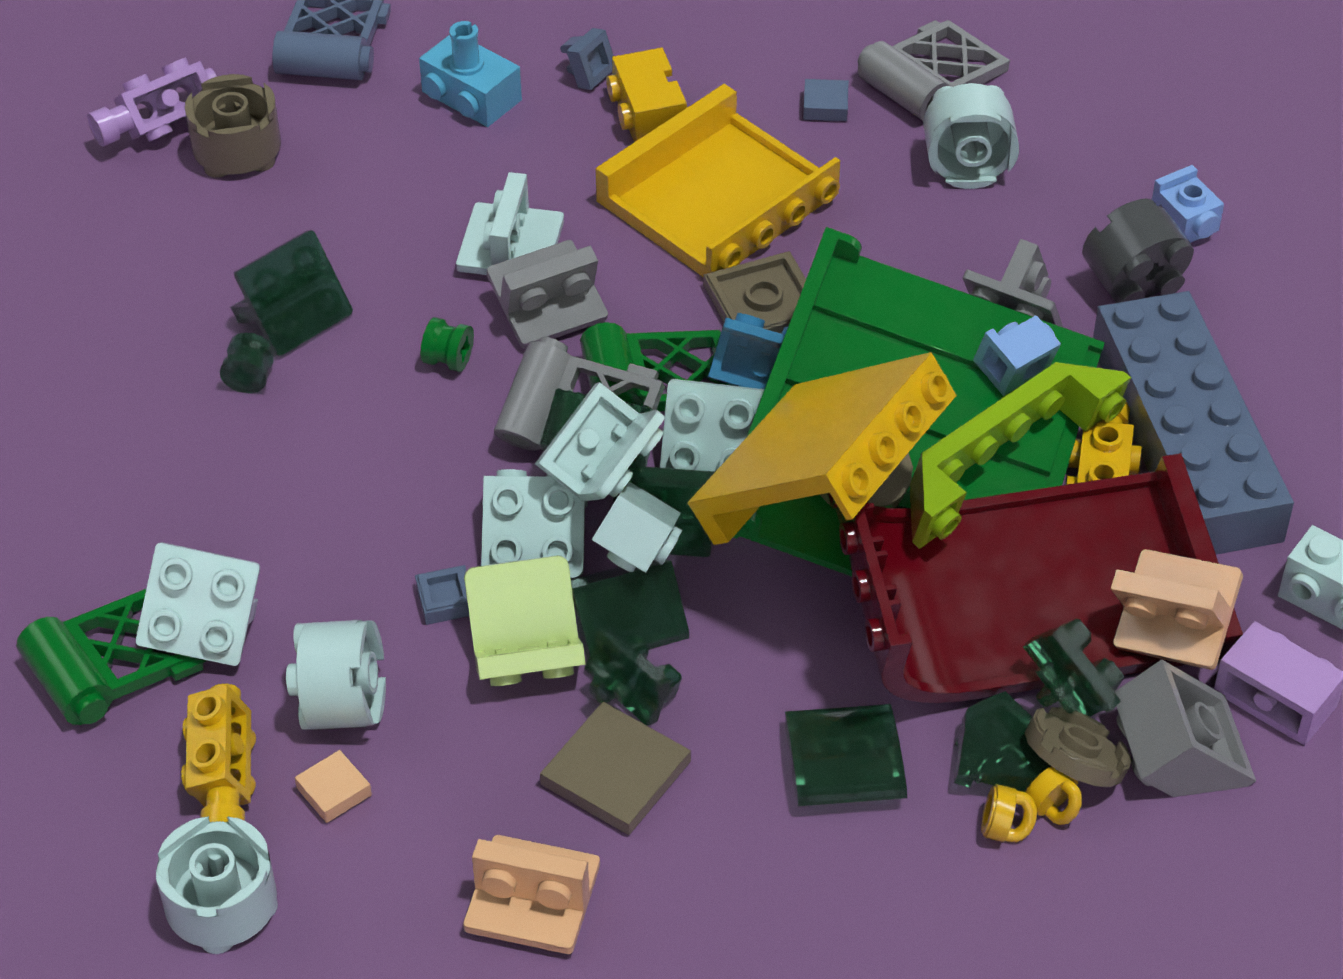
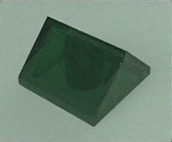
M653 560L646 573L637 567L634 572H629L621 567H615L571 580L578 636L583 643V648L591 666L689 639L690 632L672 561L665 560L663 565Z

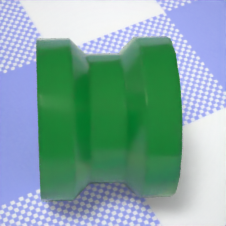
M433 317L426 326L421 342L420 355L422 362L430 365H436L441 362L447 364L450 370L462 372L469 361L473 348L474 330L472 326L459 324L454 327L448 325L445 319Z

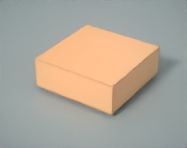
M338 750L295 777L296 788L326 823L372 796L370 783L341 750Z

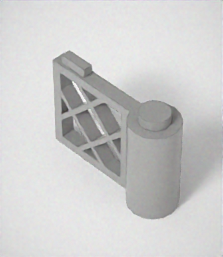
M935 20L918 28L916 35L893 46L884 41H878L866 46L858 58V75L865 82L924 121L925 112L933 101V95L938 89L945 86L954 87L969 83L983 84L1007 72L1010 60L951 21L946 20L939 23ZM947 37L958 45L936 42ZM910 54L930 55V59L914 58ZM937 56L958 58L960 62L937 60ZM967 59L983 61L988 65L969 64ZM939 74L961 76V78L950 82Z
M541 337L540 341H530L527 344L494 428V434L501 440L522 449L533 451L539 449L546 450L555 438L560 424L567 421L581 403L578 402L573 392L580 372L598 377L601 383L615 395H619L631 388L648 391L643 407L635 410L639 414L657 409L665 386L663 381L657 380L659 374L656 370L630 363L627 371L571 356L567 353L568 347L564 343L550 337ZM606 380L616 382L617 384L609 387ZM571 399L573 406L567 408L569 400ZM639 454L628 467V470L632 473L636 465L637 459L639 457Z

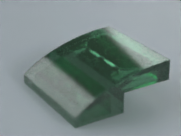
M891 704L785 712V731L791 754L792 780L798 807L907 798V784L902 752Z

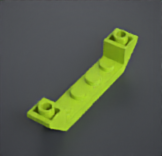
M1055 362L922 452L910 483L912 543L920 549L936 537L940 540L945 539L959 525L962 518L959 511L967 492L956 482L961 478L966 469L975 463L978 465L985 464L996 453L999 446L1008 440L1011 442L1018 441L1035 421L1041 417L1047 420L1056 414L1058 410H1061L1085 432L1102 420L1106 423L1112 421L1126 404V399L1123 398V395L1131 377L1124 371Z

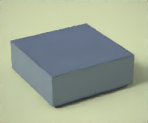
M805 79L803 120L847 121L849 81Z
M465 565L415 575L416 588L426 625L469 616L464 581Z

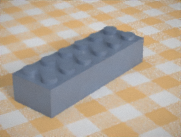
M1190 291L1098 306L1093 338L1105 342L1099 358V364L1103 369L1124 371L1131 377L1123 398L1126 399L1130 407L1128 424L1134 425L1133 438L1137 446H1142L1141 456L1148 471L1154 472L1162 456L1182 454L1216 555L1284 542L1294 501Z

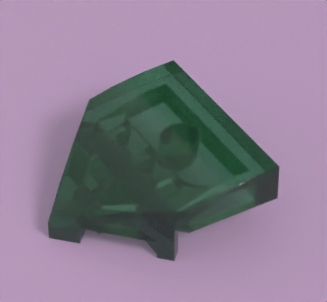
M1006 691L967 708L962 718V725L954 741V745L958 747V764L954 771L955 784L970 788L973 781H975L977 784L981 782L992 786L999 784L1025 792L1026 788L1029 787L1039 774L1051 767L1028 744L1025 731L1032 716Z

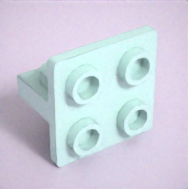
M509 172L504 189L496 191L493 204L475 203L456 261L457 271L487 275V268L489 266L557 244L564 224V214L558 211L529 208L527 174Z
M671 379L667 387L660 476L707 482L747 438L764 389Z
M164 542L158 543L155 546L136 636V644L142 647L222 664L238 665L241 661L247 628L254 620L258 599H254L260 565L257 562Z

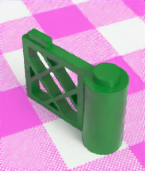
M604 322L595 324L583 332L580 338V346L583 359L624 371H627L630 363L653 369L659 374L657 380L659 379L667 385L671 379L685 380L668 370L678 361L695 371L687 379L688 381L700 382L704 377L709 379L708 375L721 331L626 333L622 326ZM711 347L713 355L705 362L687 351L690 348ZM657 349L667 356L658 364L644 356L641 350ZM587 374L590 390L595 383H601L598 377ZM709 379L710 381H712V382H714V383H716V384L730 385V384H726V383H722V382H719V381H716V380ZM606 380L609 387L617 384L616 382ZM631 388L617 396L634 410L643 407L648 391ZM662 394L656 410L665 411L667 394Z
M146 589L64 622L57 617L49 616L37 619L22 630L17 638L16 647L19 654L66 721L72 725L95 723L107 713L108 707L113 700L170 676L175 681L203 670V662L208 661L180 654L168 655L158 653L156 649L152 648L143 650L120 645L125 632L137 634L140 620L131 618L134 612L142 610ZM97 627L115 630L110 643L88 639L85 632ZM114 659L140 664L137 671L118 679L110 669Z

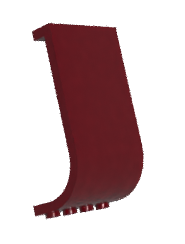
M1181 453L1162 456L1154 472L964 500L959 511L962 518L956 529L945 539L940 540L936 537L920 549L912 543L911 508H884L874 506V503H868L867 501L853 519L846 520L831 494L827 493L830 506L836 509L840 524L839 538L844 555H848L851 564L854 596L857 603H861L866 620L865 635L868 647L871 652L875 653L884 687L893 695L909 701L922 703L960 702L1144 672L1164 659L1119 650L1114 645V638L1124 609L1123 604L1111 590L1116 570L1135 573L1140 553L1145 549L1219 564ZM1235 609L1232 612L1219 659H1222L1243 635ZM1164 660L1167 663L1173 665L1174 667L1187 665L1178 662Z

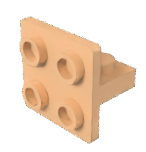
M1147 549L1141 551L1135 573L1117 569L1113 579L1111 590L1124 606L1114 638V645L1117 649L1210 670L1215 669L1243 579V573L1237 567Z
M495 835L492 841L478 839L472 855L475 890L464 919L465 932L549 951L571 954L574 951L600 868L599 856L502 835Z

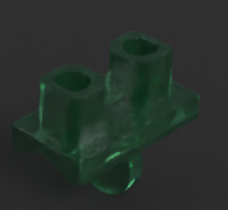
M1079 619L1071 620L1057 628L1032 637L1023 648L1039 667L1035 673L1045 684L1036 695V699L1043 708L1058 701L1067 714L1078 711L1091 717L1101 711L1110 712L1121 702L1115 691L1124 679V675L1113 661L1106 658L1094 661L1093 663L1090 662L1083 653V650L1092 641V634Z
M610 625L598 628L595 635L597 640L596 648L584 668L593 677L589 688L590 695L599 703H608L616 698L646 726L657 722L663 704L676 697L682 680L681 674L670 664L655 667L648 661L649 651L647 644L635 632L621 636Z

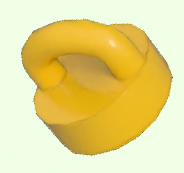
M1052 766L1039 774L1025 792L1034 799L1037 815H1046L1050 821L1057 825L1069 824L1077 817L1082 805V794L1077 786L1078 781ZM1068 799L1066 808L1060 811L1057 807Z
M999 784L992 786L988 793L982 816L981 833L983 836L1000 842H1019L1025 839L1031 833L1037 819V807L1034 799L1029 794L1012 787ZM1017 804L1022 806L1024 812L1020 825L1013 829L1011 826Z

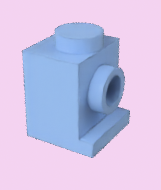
M1193 165L1156 179L1152 200L1156 205H1162L1190 243L1201 238H1207L1219 231L1224 203L1197 178L1198 170Z
M1036 315L1019 325L1017 322L1009 323L998 333L994 329L985 332L973 361L1004 396L1048 368L1061 343L1055 337L1050 326L1042 322Z

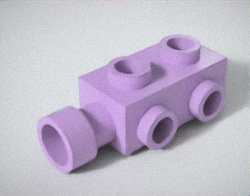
M185 57L162 67L165 76L151 82L147 74L134 78L122 84L125 92L114 99L116 107L112 109L102 107L87 114L92 134L102 147L120 140V134L127 131L132 140L146 135L148 142L173 132L171 123L183 118L187 122L185 102L179 101L176 89L179 87L187 91L188 96L192 92V97L202 91V83L217 77V75L210 67L204 69L201 61L189 65ZM138 104L147 106L149 109L148 119L141 117L137 109Z

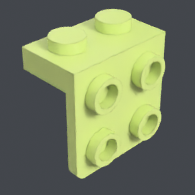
M556 555L469 568L465 572L464 581L476 671L480 680L490 678L491 686H504L521 682V674L542 671L543 678H560L573 675V666L586 665L583 643L578 638L569 564L564 557Z

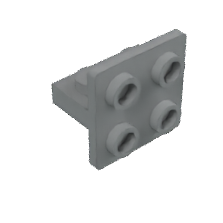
M1023 239L1019 240L1001 282L966 269L962 279L970 295L1032 317L1037 315L1041 320L1063 327L1055 302L1046 299L1050 290L1051 279L1048 278L1046 264L1037 244Z
M566 240L487 268L489 282L522 348H526L530 341H540L541 337L554 339L607 319L608 311L594 285L598 259L591 245L577 250L572 240Z

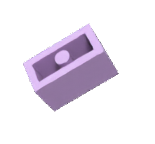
M1254 621L1221 659L1214 689L1225 695L1226 700L1305 746L1338 706L1343 690V671L1336 668L1328 660L1319 658L1289 641L1281 633L1272 631Z

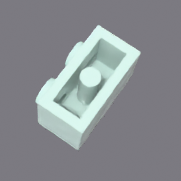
M628 482L618 495L592 540L609 550L607 554L608 559L629 572H634L637 567L646 573L653 560L663 565L679 539L678 537L682 530L674 525L680 512L633 483Z
M1312 525L1287 558L1278 597L1342 630L1343 540Z

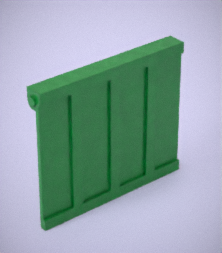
M826 227L748 435L795 384L932 352L957 396L909 451L913 465V478L922 452L1006 396L1000 393L973 361L985 332L994 329L998 333L1009 323L1017 322L1019 325L1032 318V316L860 256L862 246L855 237ZM1041 320L1050 326L1055 337L1061 343L1051 365L1058 362L1097 368L1105 342ZM1058 410L1056 414L1047 420L1041 417L1031 425L1025 435L1018 441L1011 442L1008 440L999 446L996 453L985 464L978 465L975 463L965 470L961 478L956 482L967 492L964 500L1061 486L1079 426L1061 410ZM910 486L899 505L895 508H911ZM821 495L760 506L733 537L736 539L738 537L746 538L852 577L849 557L844 555L840 544V524L836 509L826 503Z

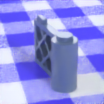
M297 0L284 31H277L274 38L272 60L275 74L363 80L365 72L371 73L373 69L374 50L370 46L378 24L387 23L391 12V4L384 3V0ZM308 7H320L324 9L312 12L308 9ZM356 10L366 11L356 16L351 13ZM335 18H339L342 20L332 25H328L326 23L327 21H330ZM311 27L316 29V31L311 33L301 32ZM354 30L360 34V36L343 35Z

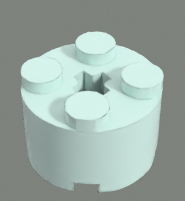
M969 83L954 87L945 86L934 93L933 101L928 106L924 115L923 127L929 163L935 173L937 171L941 176L945 177L946 183L954 187L977 189L995 183L997 181L996 176L1006 169L1009 172L1014 167L1019 155V142L1012 108L1001 88L994 85L987 86Z
M372 620L297 623L293 634L297 658L296 663L288 664L286 685L290 696L299 697L298 717L301 729L353 728L379 724L385 705L386 677L378 678L377 660H384V651L376 623Z
M209 816L191 820L175 829L162 843L158 853L159 861L156 869V881L170 927L183 940L200 946L206 952L212 954L224 953L233 945L244 942L257 934L267 924L278 907L276 884L267 843L254 826L239 818L227 817L228 822H210Z

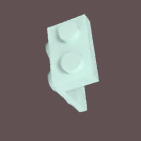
M600 382L595 383L535 465L581 501L604 499L608 494L614 498L631 479L633 473L628 470V467L640 453L646 456L661 439L663 431L658 427L663 422L665 416L658 410L639 414Z
M504 469L498 470L497 476H484L481 566L559 555L568 561L570 578H579L584 571L585 506H587L588 501H581L548 474L547 476H527V472L523 470Z

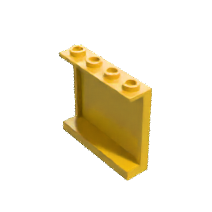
M722 84L595 168L596 202L702 277L707 273L737 266L757 250L767 247L773 239L790 227L800 224L807 215L823 204L830 203L839 194L840 159L834 157L820 168L736 113L737 91L726 84Z
M932 352L795 384L687 503L713 545L728 543L760 506L825 493L831 494L845 519L851 520L957 395Z

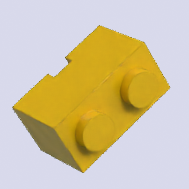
M663 47L612 57V75L606 77L608 95L611 102H618V117L622 130L629 129L634 142L687 108V102L677 80L671 82L667 80V77L672 76V68Z

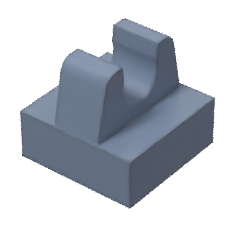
M592 28L583 36L571 37L560 47L561 52L568 56L570 64L566 68L569 73L574 75L578 88L592 90L612 72V57L614 55L606 30Z

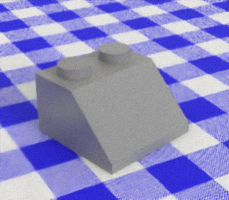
M1160 660L1112 693L1119 713L1116 718L1117 724L1123 735L1127 738L1133 755L1131 761L1132 769L1138 779L1146 786H1153L1172 797L1243 788L1256 782L1228 702L1222 693L1164 660Z

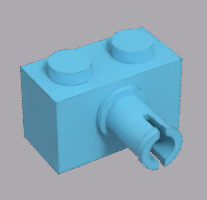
M460 21L450 27V35L419 58L422 92L430 98L457 110L463 116L489 127L522 100L520 66L478 44L479 32L477 25L474 24L472 26L469 21Z

